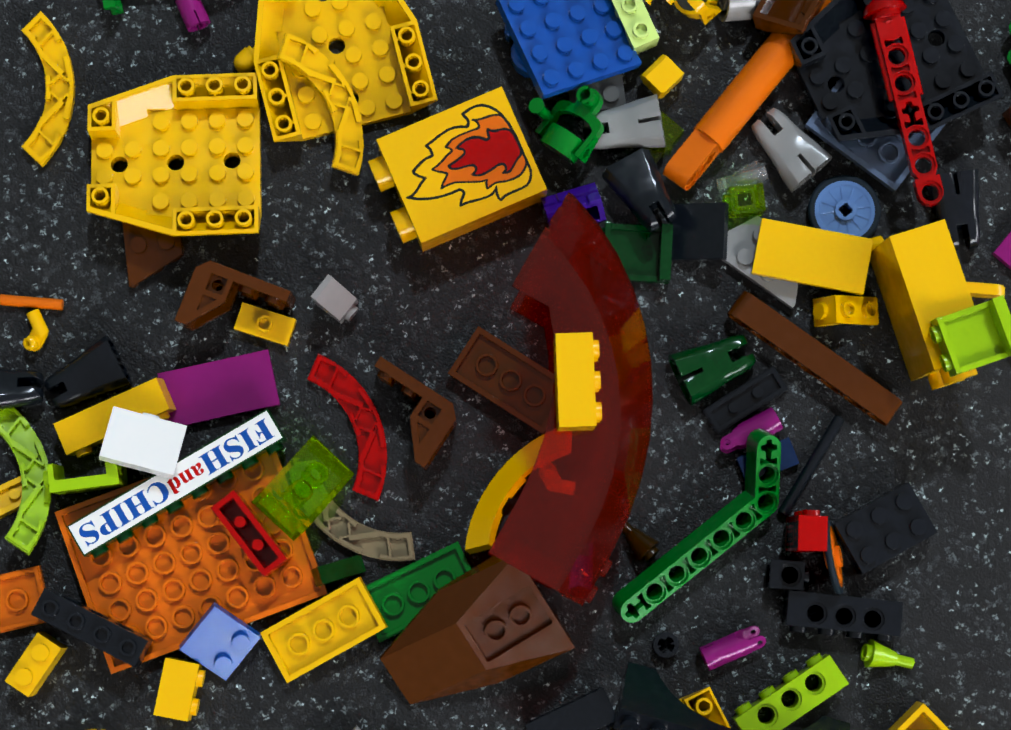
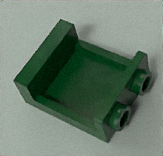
M605 221L604 228H599L598 244L603 245V255H597L596 272H602L601 280L668 284L671 280L673 224L662 223L659 229L650 232L643 225L614 224L611 221Z

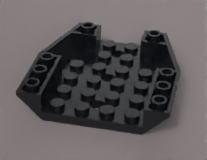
M832 0L809 22L803 34L795 35L789 41L797 74L821 123L838 142L901 135L893 101H888L881 68L878 63V56L870 27L872 20H864L863 11L872 0ZM903 0L907 8L901 12L900 16H905L924 93L920 96L929 131L1004 97L992 71L984 73L949 0ZM930 33L939 34L942 37V45L933 46L930 44L928 35ZM899 50L890 51L888 54L893 64H900L904 61V55ZM899 77L895 80V86L898 90L907 91L910 89L911 83L907 78ZM830 79L840 80L843 85L842 91H831L828 87V81ZM906 105L905 110L902 111L903 114H908L910 118V124L905 125L906 128L912 125H921L920 121L914 124L913 115L917 110L916 108L911 109L910 105ZM913 131V132H911L910 134L920 133V132H918V131Z

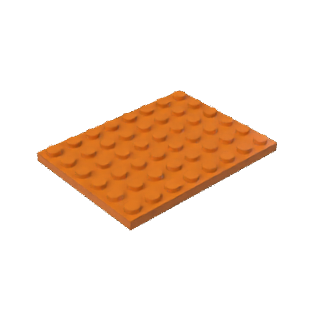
M267 452L257 458L259 462L247 470H244L242 467L232 472L234 477L221 485L218 482L213 483L207 487L209 492L195 500L191 496L183 501L184 507L172 514L166 511L157 516L159 521L146 529L143 526L132 531L134 533L132 538L121 544L118 541L108 545V552L95 559L92 555L90 557L83 556L67 526L146 479L54 512L87 606L153 639L142 663L178 650L179 645L214 602L248 624L328 594L326 585L318 587L315 585L311 570L319 566L278 452L270 456ZM233 490L239 492L289 557L286 563L268 577H263L211 509L213 505ZM103 651L111 674L133 667Z

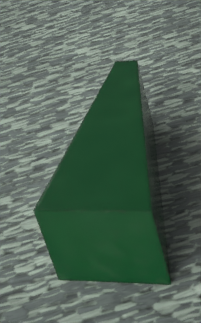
M361 554L311 570L316 587L366 572Z

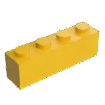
M156 377L54 423L53 425L65 454L76 455L77 458H81L93 453V447L103 444L113 406L141 414H153L164 420L169 419V413L175 411L176 407L164 379Z

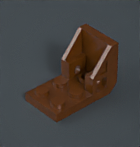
M210 260L195 267L174 321L183 328L194 331L230 311L238 292L256 301L258 297H262L265 299L264 301L268 302L269 306L282 311L284 307L292 309L296 298L287 289ZM219 286L223 287L220 291H217Z
M380 356L374 365L378 372V378L391 387L395 383L402 387V394L410 400L416 402L418 398L420 399V402L410 415L415 463L424 470H427L457 424L453 403ZM430 411L435 414V417L428 419L425 415Z

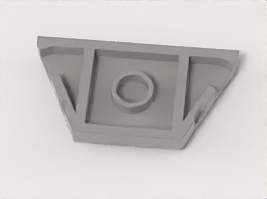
M757 215L729 230L727 237V260L722 261L792 309L796 304L798 283L751 274L762 218Z

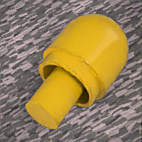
M250 45L247 48L244 47L235 56L233 64L239 73H250L255 69L253 62L254 47L252 48Z

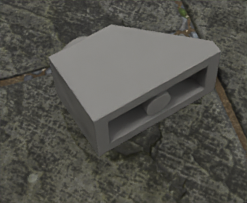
M329 274L310 296L318 307L340 324L345 319L349 322L359 310L356 306L359 303L358 299Z

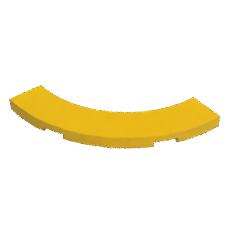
M40 11L21 31L35 47L44 67L46 101L42 116H40L34 131L21 147L44 167L53 157L67 133L75 104V76L72 61L63 39L51 21Z
M286 32L277 60L304 75L325 101L331 115L335 135L334 156L331 167L358 176L363 159L364 140L362 117L353 91L335 64L331 63L316 47Z
M557 428L529 442L502 466L488 484L474 510L466 537L465 551L473 554L494 548L498 526L503 516L502 509L508 498H513L519 488L527 481L525 478L533 470L541 469L550 462L571 454L572 431L557 432Z

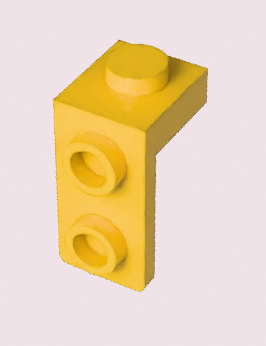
M831 295L813 299L814 327H827L839 324L878 325V299L876 297Z

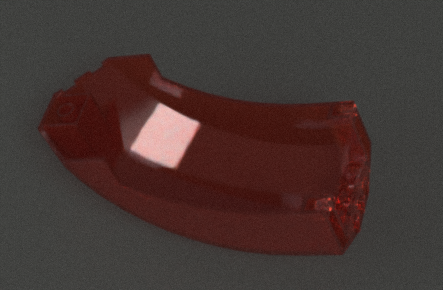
M568 192L561 207L557 209L549 222L551 225L543 230L512 285L513 288L519 290V293L510 309L544 328L549 371L554 374L552 404L544 433L545 436L535 465L519 499L488 555L499 558L531 576L534 581L583 606L584 602L591 603L598 590V587L594 586L599 576H606L613 563L609 560V557L629 518L642 479L650 441L653 391L651 357L645 323L634 288L617 252L599 224L577 198ZM593 332V340H599L600 357L598 362H594V371H600L601 389H599V392H595L596 402H601L602 421L597 423L594 430L557 432L553 346L555 333Z

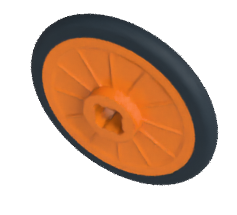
M828 520L827 551L823 552L824 560L834 591L837 594H842L844 590L843 557L833 525Z

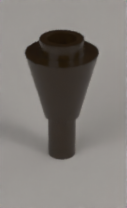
M622 515L614 521L617 528L625 535L639 562L644 559L649 562L660 551L657 548L660 542L639 529L633 528Z

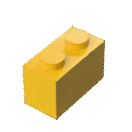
M45 631L37 632L5 679V682L27 697L35 696L68 647Z
M174 657L165 658L153 715L186 722L191 720L192 715L197 716L200 699L196 698L198 687H203L206 670H202L200 663Z

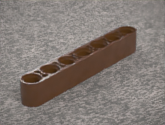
M742 291L727 312V315L733 321L878 423L887 426L903 402L896 395L751 293Z

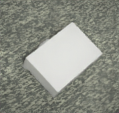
M113 406L99 454V460L173 479L187 425L160 419L159 416L153 414H141Z

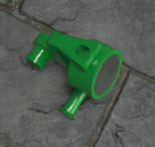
M582 86L576 93L577 100L575 103L560 100L551 112L544 106L541 98H533L528 104L529 111L534 114L536 113L543 119V122L535 130L542 137L540 142L572 164H575L577 159L586 164L604 132L603 124L596 117L603 105L601 94L597 90L589 88V86ZM562 114L575 115L590 125L592 129L591 134L584 142L564 127L556 124Z

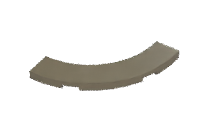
M316 460L287 464L294 491L301 505L312 521L331 539L351 551L370 558L386 561L416 560L412 532L397 533L373 529L357 522L341 510L328 494L321 480Z

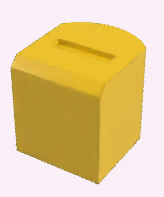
M662 54L640 75V79L654 95H658V99H662L682 80L684 72L668 56Z

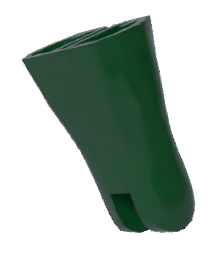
M744 335L727 337L720 341L668 356L672 371L685 399L690 405L710 395L725 383L749 370L756 363L753 353L742 356L732 362L728 354L748 344Z

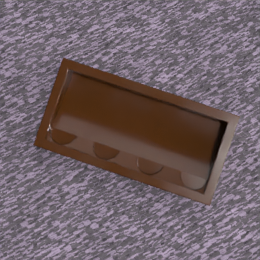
M761 0L752 15L756 29L787 35L803 34L822 0Z

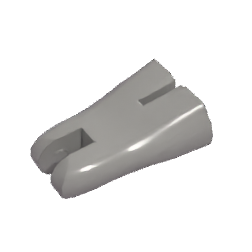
M657 94L608 110L599 111L596 115L605 127L606 133L601 135L594 149L666 147ZM583 120L584 129H591L590 125Z
M772 108L766 112V116L776 128L777 132L775 134L760 120L754 122L751 128L757 141L765 150L780 177L792 193L825 167L833 157L796 126L783 112Z

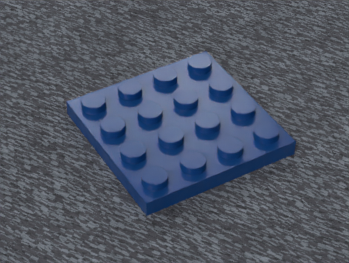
M496 0L495 2L535 89L542 100L637 69L642 64L637 52L633 51L628 42L624 27L614 13L615 10L611 0Z

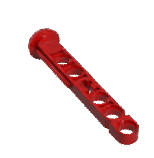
M872 0L866 5L863 11L864 20H872L870 27L888 101H893L910 174L915 179L913 186L916 198L921 205L933 207L941 201L944 189L940 174L936 175L938 165L920 96L924 93L905 16H900L907 6L903 0ZM890 51H901L904 55V61L900 64L890 62L888 58ZM899 77L907 78L911 83L910 89L907 91L898 90L895 86V80ZM906 105H910L911 109L916 108L917 111L913 115L914 124L920 121L921 125L905 127V125L910 124L909 115L902 112L905 110ZM913 131L922 133L924 143L920 146L912 145L908 140L909 134ZM924 158L930 162L931 169L929 172L920 173L916 170L915 162L918 159ZM926 186H933L938 192L937 198L933 201L926 200L922 195V189Z

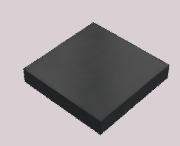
M726 202L674 204L677 218L672 221V260H727L729 204Z

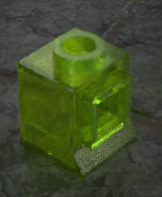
M763 183L728 187L726 194L722 196V201L729 204V219L761 216L766 211ZM750 193L752 205L739 206L737 194Z

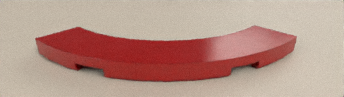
M318 354L307 380L326 390L338 401L347 413L357 438L359 460L352 491L379 501L387 471V443L380 416L369 395L358 381L343 367Z

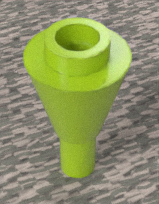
M873 639L864 644L861 649L860 657L865 667H893L896 665L912 669L915 663L914 658L899 655L897 652Z

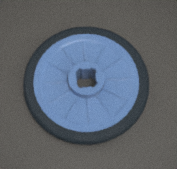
M838 175L824 180L816 187L809 200L808 217L813 228L870 238L880 221L881 207L878 196L869 184L854 176ZM842 206H846L848 211H850L846 217L839 211V208Z

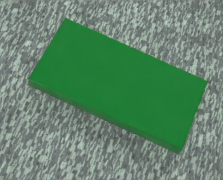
M458 541L366 585L388 626L376 633L379 643L402 632L438 589L471 570Z

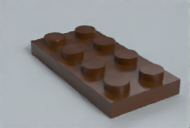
M478 326L448 374L533 429L544 434L556 416L555 374Z

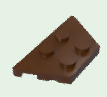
M122 222L130 288L137 287L146 278L157 274L166 265L174 263L184 256L182 236L173 237Z

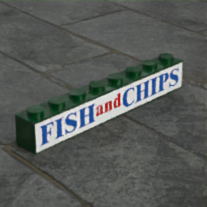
M265 409L177 461L173 479L153 475L68 525L67 528L83 556L90 557L92 555L95 559L108 552V545L118 541L121 544L134 536L132 531L141 526L146 529L159 521L157 516L166 511L169 514L178 511L184 507L183 501L191 496L195 500L209 492L207 487L213 483L218 482L221 485L234 477L232 472L242 467L244 470H247L259 462L257 458L267 452L270 456L284 448L282 443L287 439L270 410Z

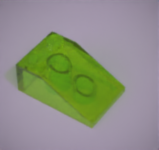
M312 436L252 500V503L294 541L313 523L354 473L316 437Z

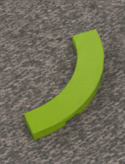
M12 407L0 409V436L11 448L19 465L22 498L17 516L11 529L5 536V540L29 556L41 537L50 510L51 493L49 488H45L43 472L47 471L48 460L35 431L28 421Z

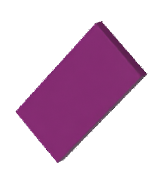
M268 349L157 374L158 378L164 379L176 407L175 411L169 413L170 418L167 420L188 426L281 405Z

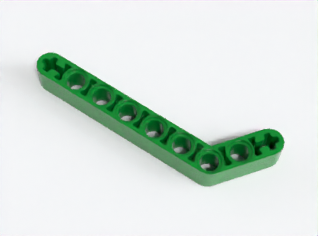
M760 428L753 430L749 434L746 446L745 490L614 595L612 606L622 619L629 623L641 620L776 511L779 505L781 442L777 437ZM766 467L765 474L759 477L761 469ZM765 495L764 501L758 504L759 498ZM743 512L742 519L736 522L738 514ZM721 530V535L713 540L714 534ZM699 548L698 554L691 557L692 552ZM677 566L676 572L669 575L670 569ZM655 584L654 589L651 592L646 593L647 588L650 585Z

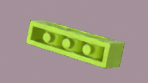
M817 653L805 662L807 666L798 672L794 669L782 677L784 682L776 688L770 685L758 694L760 697L752 704L747 701L734 710L736 715L731 718L739 730H782L849 683L830 655L824 654L821 656L820 653ZM811 674H815L819 680V684L814 690H808L805 686V680ZM791 690L795 695V701L791 706H784L781 697L784 692ZM762 707H769L772 712V716L767 722H760L758 719V711Z

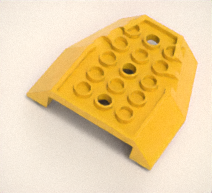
M258 0L253 62L274 142L307 141L334 134L330 112L318 90L296 69L277 60L286 32L310 43L331 63L335 64L345 77L353 93L359 98L358 107L362 117V126L409 115L438 101L417 19L404 0ZM339 40L345 44V48L341 53L334 54L329 50V46L333 41Z
M256 72L172 75L88 104L87 131L91 137V184H87L86 211L88 213L173 237L259 234L262 218L261 109ZM229 157H238L240 159V164L235 168L225 166V162ZM174 159H182L184 165L179 170H172L169 168L170 162ZM117 161H126L128 163L126 170L123 172H115L113 166Z

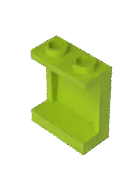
M1004 295L930 321L932 327H929L930 336L935 344L938 343L942 353L939 356L943 370L949 372L950 377L1011 356V314Z
M105 462L106 474L65 479L64 467L53 463L47 464V471L43 472L45 488H49L50 493L58 495L119 488L129 484L127 467Z

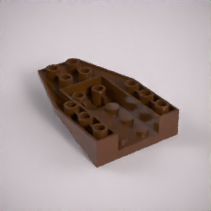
M512 544L438 589L380 656V660L411 705L502 682L570 651L575 646L557 614H554Z

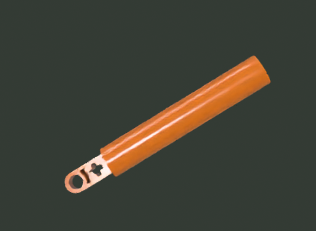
M822 0L812 19L832 0ZM771 33L666 164L663 170L664 176L685 191L689 190L697 182L719 153H723L793 67L795 62L789 41L795 35Z

